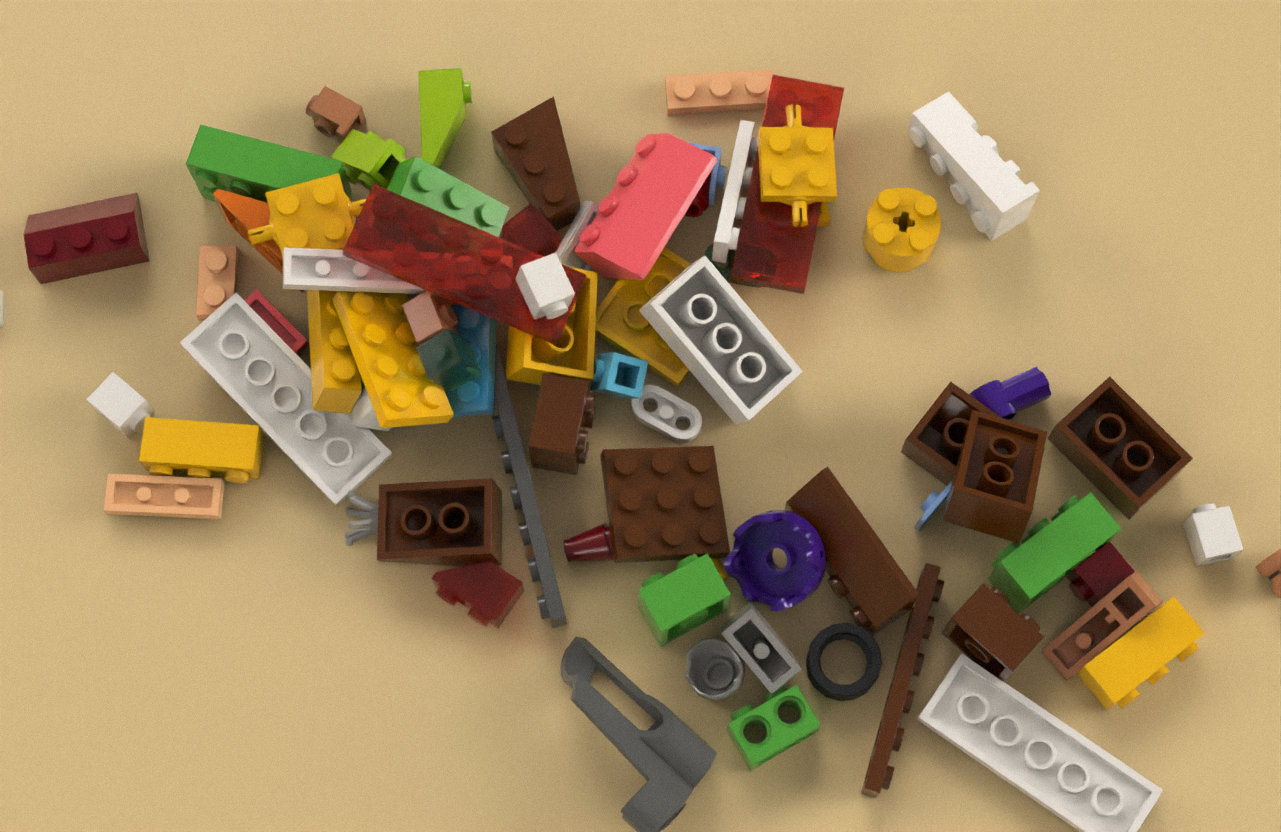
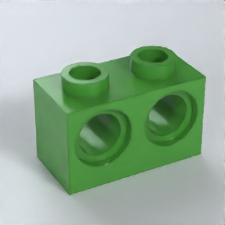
M797 684L788 690L785 685H782L774 693L771 694L769 692L764 697L767 702L755 709H753L751 704L746 705L730 716L733 721L728 724L727 731L750 771L819 731L821 725ZM786 705L794 707L799 713V720L793 724L782 722L778 717V709ZM750 725L760 726L764 730L766 737L761 743H750L744 737V729Z

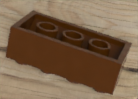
M827 466L786 502L785 510L803 517L816 529L822 539L826 552L825 570L830 576L827 581L838 598L845 597L853 609L850 610V614L857 626L863 629L867 628L873 636L908 613L918 598L919 593Z

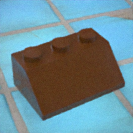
M950 381L906 438L901 453L947 486L953 480L972 410L996 417L1000 416Z

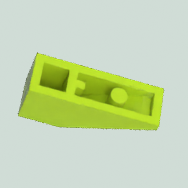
M462 68L418 71L422 160L439 169L442 168L466 118V103H472L471 81H464Z

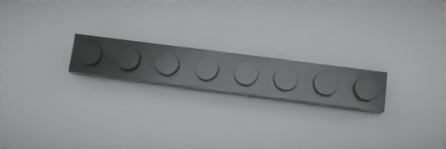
M496 342L494 403L496 402L499 415L492 417L497 439L505 437L508 450L501 452L506 474L514 473L517 485L510 487L514 509L522 508L526 521L518 524L523 545L531 544L535 557L527 560L532 581H541L544 595L537 596L542 619L550 617L552 628L567 625L566 616Z

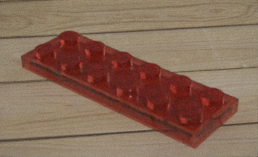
M773 75L762 127L786 126L785 107L793 104L794 110L797 104L801 106L802 126L833 128L834 140L844 88ZM758 148L731 280L804 294L822 202L806 205L808 225L800 227V223L798 227L792 225L791 205L782 202H761Z
M375 184L371 188L343 249V255L556 346L586 277V274L562 264L575 292L568 311L553 319H547L546 316L534 320L515 278L521 265L544 256Z

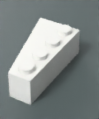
M950 92L913 112L908 128L911 140L918 148L922 147L928 154L931 167L937 175H943L950 184V191L954 199L959 204L964 203L971 213L972 222L979 232H985L992 241L1027 220L1040 190L1033 182L1025 185L1019 179L1020 168L1012 160L1005 163L999 157L998 144L989 135L980 136L977 133V122Z

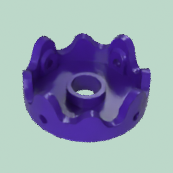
M771 510L751 517L734 531V546L731 553L725 559L724 569L728 576L733 577L738 582L742 594L747 600L770 606L771 611H781L804 601L818 589L825 573L826 552L818 532L806 519L786 510ZM775 548L785 552L787 556L785 568H780L774 563L772 554Z

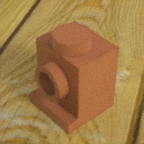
M324 86L319 95H314L310 99L306 107V114L313 118L314 127L327 137L337 136L340 144L352 129L360 131L366 123L361 105Z
M434 286L402 306L417 343L436 354L453 347L460 337L455 327L458 324V320L450 307L454 304L451 297Z

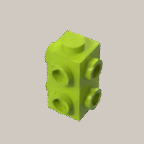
M354 129L349 132L331 156L332 159L342 161L350 183L356 185L359 181L360 184L373 193L377 189L386 192L396 165L407 160L403 156L406 153L405 149L394 140L388 138L387 141H384L372 131H368L365 134Z

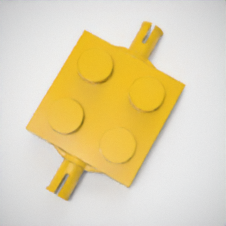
M793 104L785 107L786 126L759 127L757 137L761 202H782L791 205L792 225L798 227L800 223V227L808 225L806 205L815 202H835L837 198L833 128L802 126L801 106L796 104L793 110Z
M337 173L266 192L265 195L270 210L269 225L251 230L248 229L247 231L251 245L274 239L280 248L282 258L284 247L353 250L360 248L355 232L356 217L377 212L373 196L351 202L344 192L341 177Z

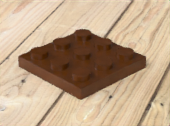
M714 446L603 449L600 459L614 563L683 560L693 554H696L699 558L707 553L711 559L726 558L729 555L730 548Z

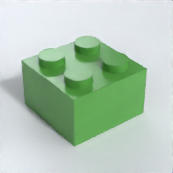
M708 553L699 558L696 554L690 555L676 564L677 570L666 576H663L662 573H657L641 583L643 588L638 590V608L660 647L728 611L731 593Z

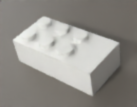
M706 256L693 262L639 309L640 313L735 425L749 421L803 372Z

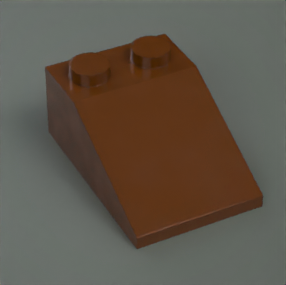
M972 410L950 487L943 521L1019 544L1033 510L1047 431Z
M492 478L379 485L378 561L459 567L501 565L502 490Z

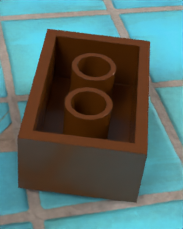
M1110 376L1054 427L1047 438L1128 520L1172 481L1193 459Z

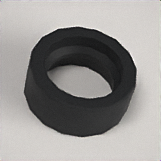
M850 623L833 624L821 630L811 642L806 657L807 676L814 688L825 697L837 701L854 700L866 694L876 682L882 665L881 651L874 637L862 627ZM845 639L856 643L862 648L866 656L867 666L865 673L858 681L852 684L841 685L832 682L825 676L821 669L820 658L822 651L828 644L835 640Z

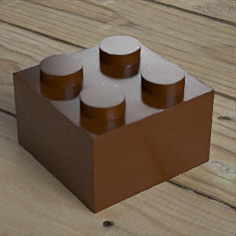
M543 373L528 444L533 468L577 475L578 465L586 464L589 442H587L588 431L585 430L586 428H593L596 415V406H594L595 395L590 394L589 381Z
M983 583L952 616L942 634L972 661L1004 682L1044 636L1038 632L1040 627L1031 617L1024 613L1019 615L1008 605L1010 601L1003 592L993 586L989 588Z

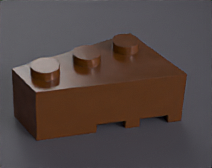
M553 96L491 131L494 151L550 235L572 223L580 209V199Z

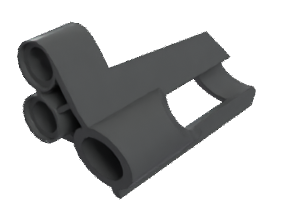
M575 637L566 648L561 662V677L572 689L571 700L648 781L620 811L623 814L621 818L636 832L663 831L686 806L685 802L693 789L713 763L716 751L666 705L656 698L645 694L587 639ZM596 667L655 720L648 730H639L590 684Z

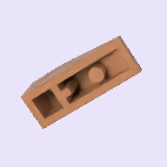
M1135 572L1086 611L1041 651L1064 678L1068 680L1160 605L1163 600L1138 572Z

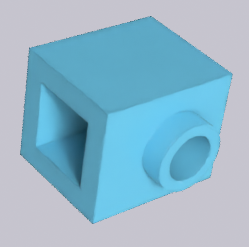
M616 352L597 354V358L594 359V376L591 381L590 391L620 399L641 398L648 361Z

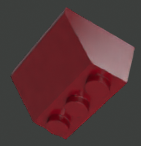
M137 193L28 216L23 234L28 268L40 284L150 262L139 195Z

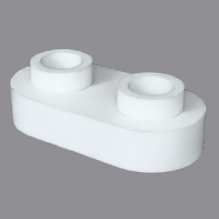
M645 385L642 389L641 398L632 399V412L639 422L677 443L691 442L701 432L702 417L699 410L659 386ZM648 402L657 405V409L653 412H648L643 407ZM685 420L690 424V427L686 430H680L676 427V423Z

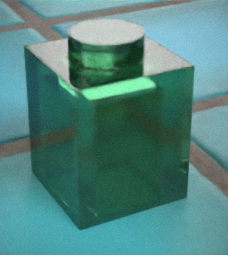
M446 329L416 347L428 379L450 392L482 374L470 342L450 329Z

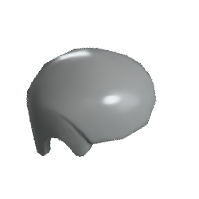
M715 637L699 640L688 650L686 654L688 665L685 676L699 696L713 701L731 697L742 685L745 677L744 660L728 642Z

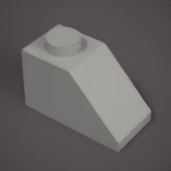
M749 602L721 625V634L771 694L802 670V667L779 635L752 602Z

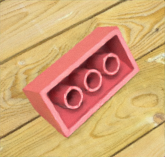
M669 133L647 134L637 143L635 147L636 153L629 164L619 172L617 183L610 194L600 202L597 215L592 223L580 234V242L573 252L595 272H598L602 278L644 280L718 161L714 155Z

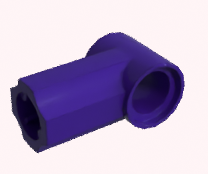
M1034 367L1001 383L999 380L988 382L975 389L970 395L1001 418L1011 420L1016 416L1017 412L1050 398L1051 391L1045 374L1037 367Z

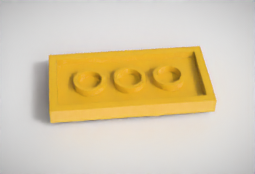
M337 291L332 301L380 427L389 428L448 423L454 413L429 350L417 343L402 305L409 301L405 293Z

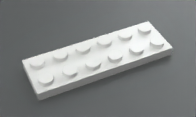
M237 293L233 294L180 342L181 346L260 426L336 507L348 497L349 490L355 491L392 456V452L369 428L353 426L352 411L350 414L313 411L311 369Z
M962 653L917 718L919 722L1080 832H1137L1163 792V789Z

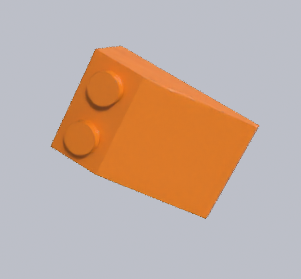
M217 189L213 193L226 222L250 245L251 242L247 230L269 225L270 210L268 203ZM274 239L251 245L283 275V258L280 248Z

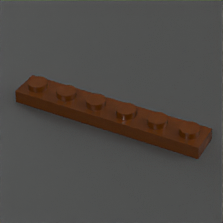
M926 563L921 571L916 588L919 596L910 610L861 794L876 798L880 794L881 788L889 789L894 767L889 766L888 762L891 751H899L905 730L898 727L902 712L909 714L915 691L908 690L912 675L919 676L925 654L918 652L922 638L929 639L935 617L928 615L932 602H939L944 586V580L938 579L941 569L939 566Z

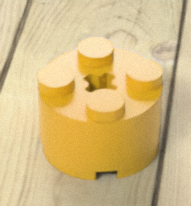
M899 187L883 190L872 202L868 210L862 239L866 252L868 251L879 267L891 272H909L931 257L941 230V216L935 199L916 189ZM899 228L904 229L905 232L899 231Z

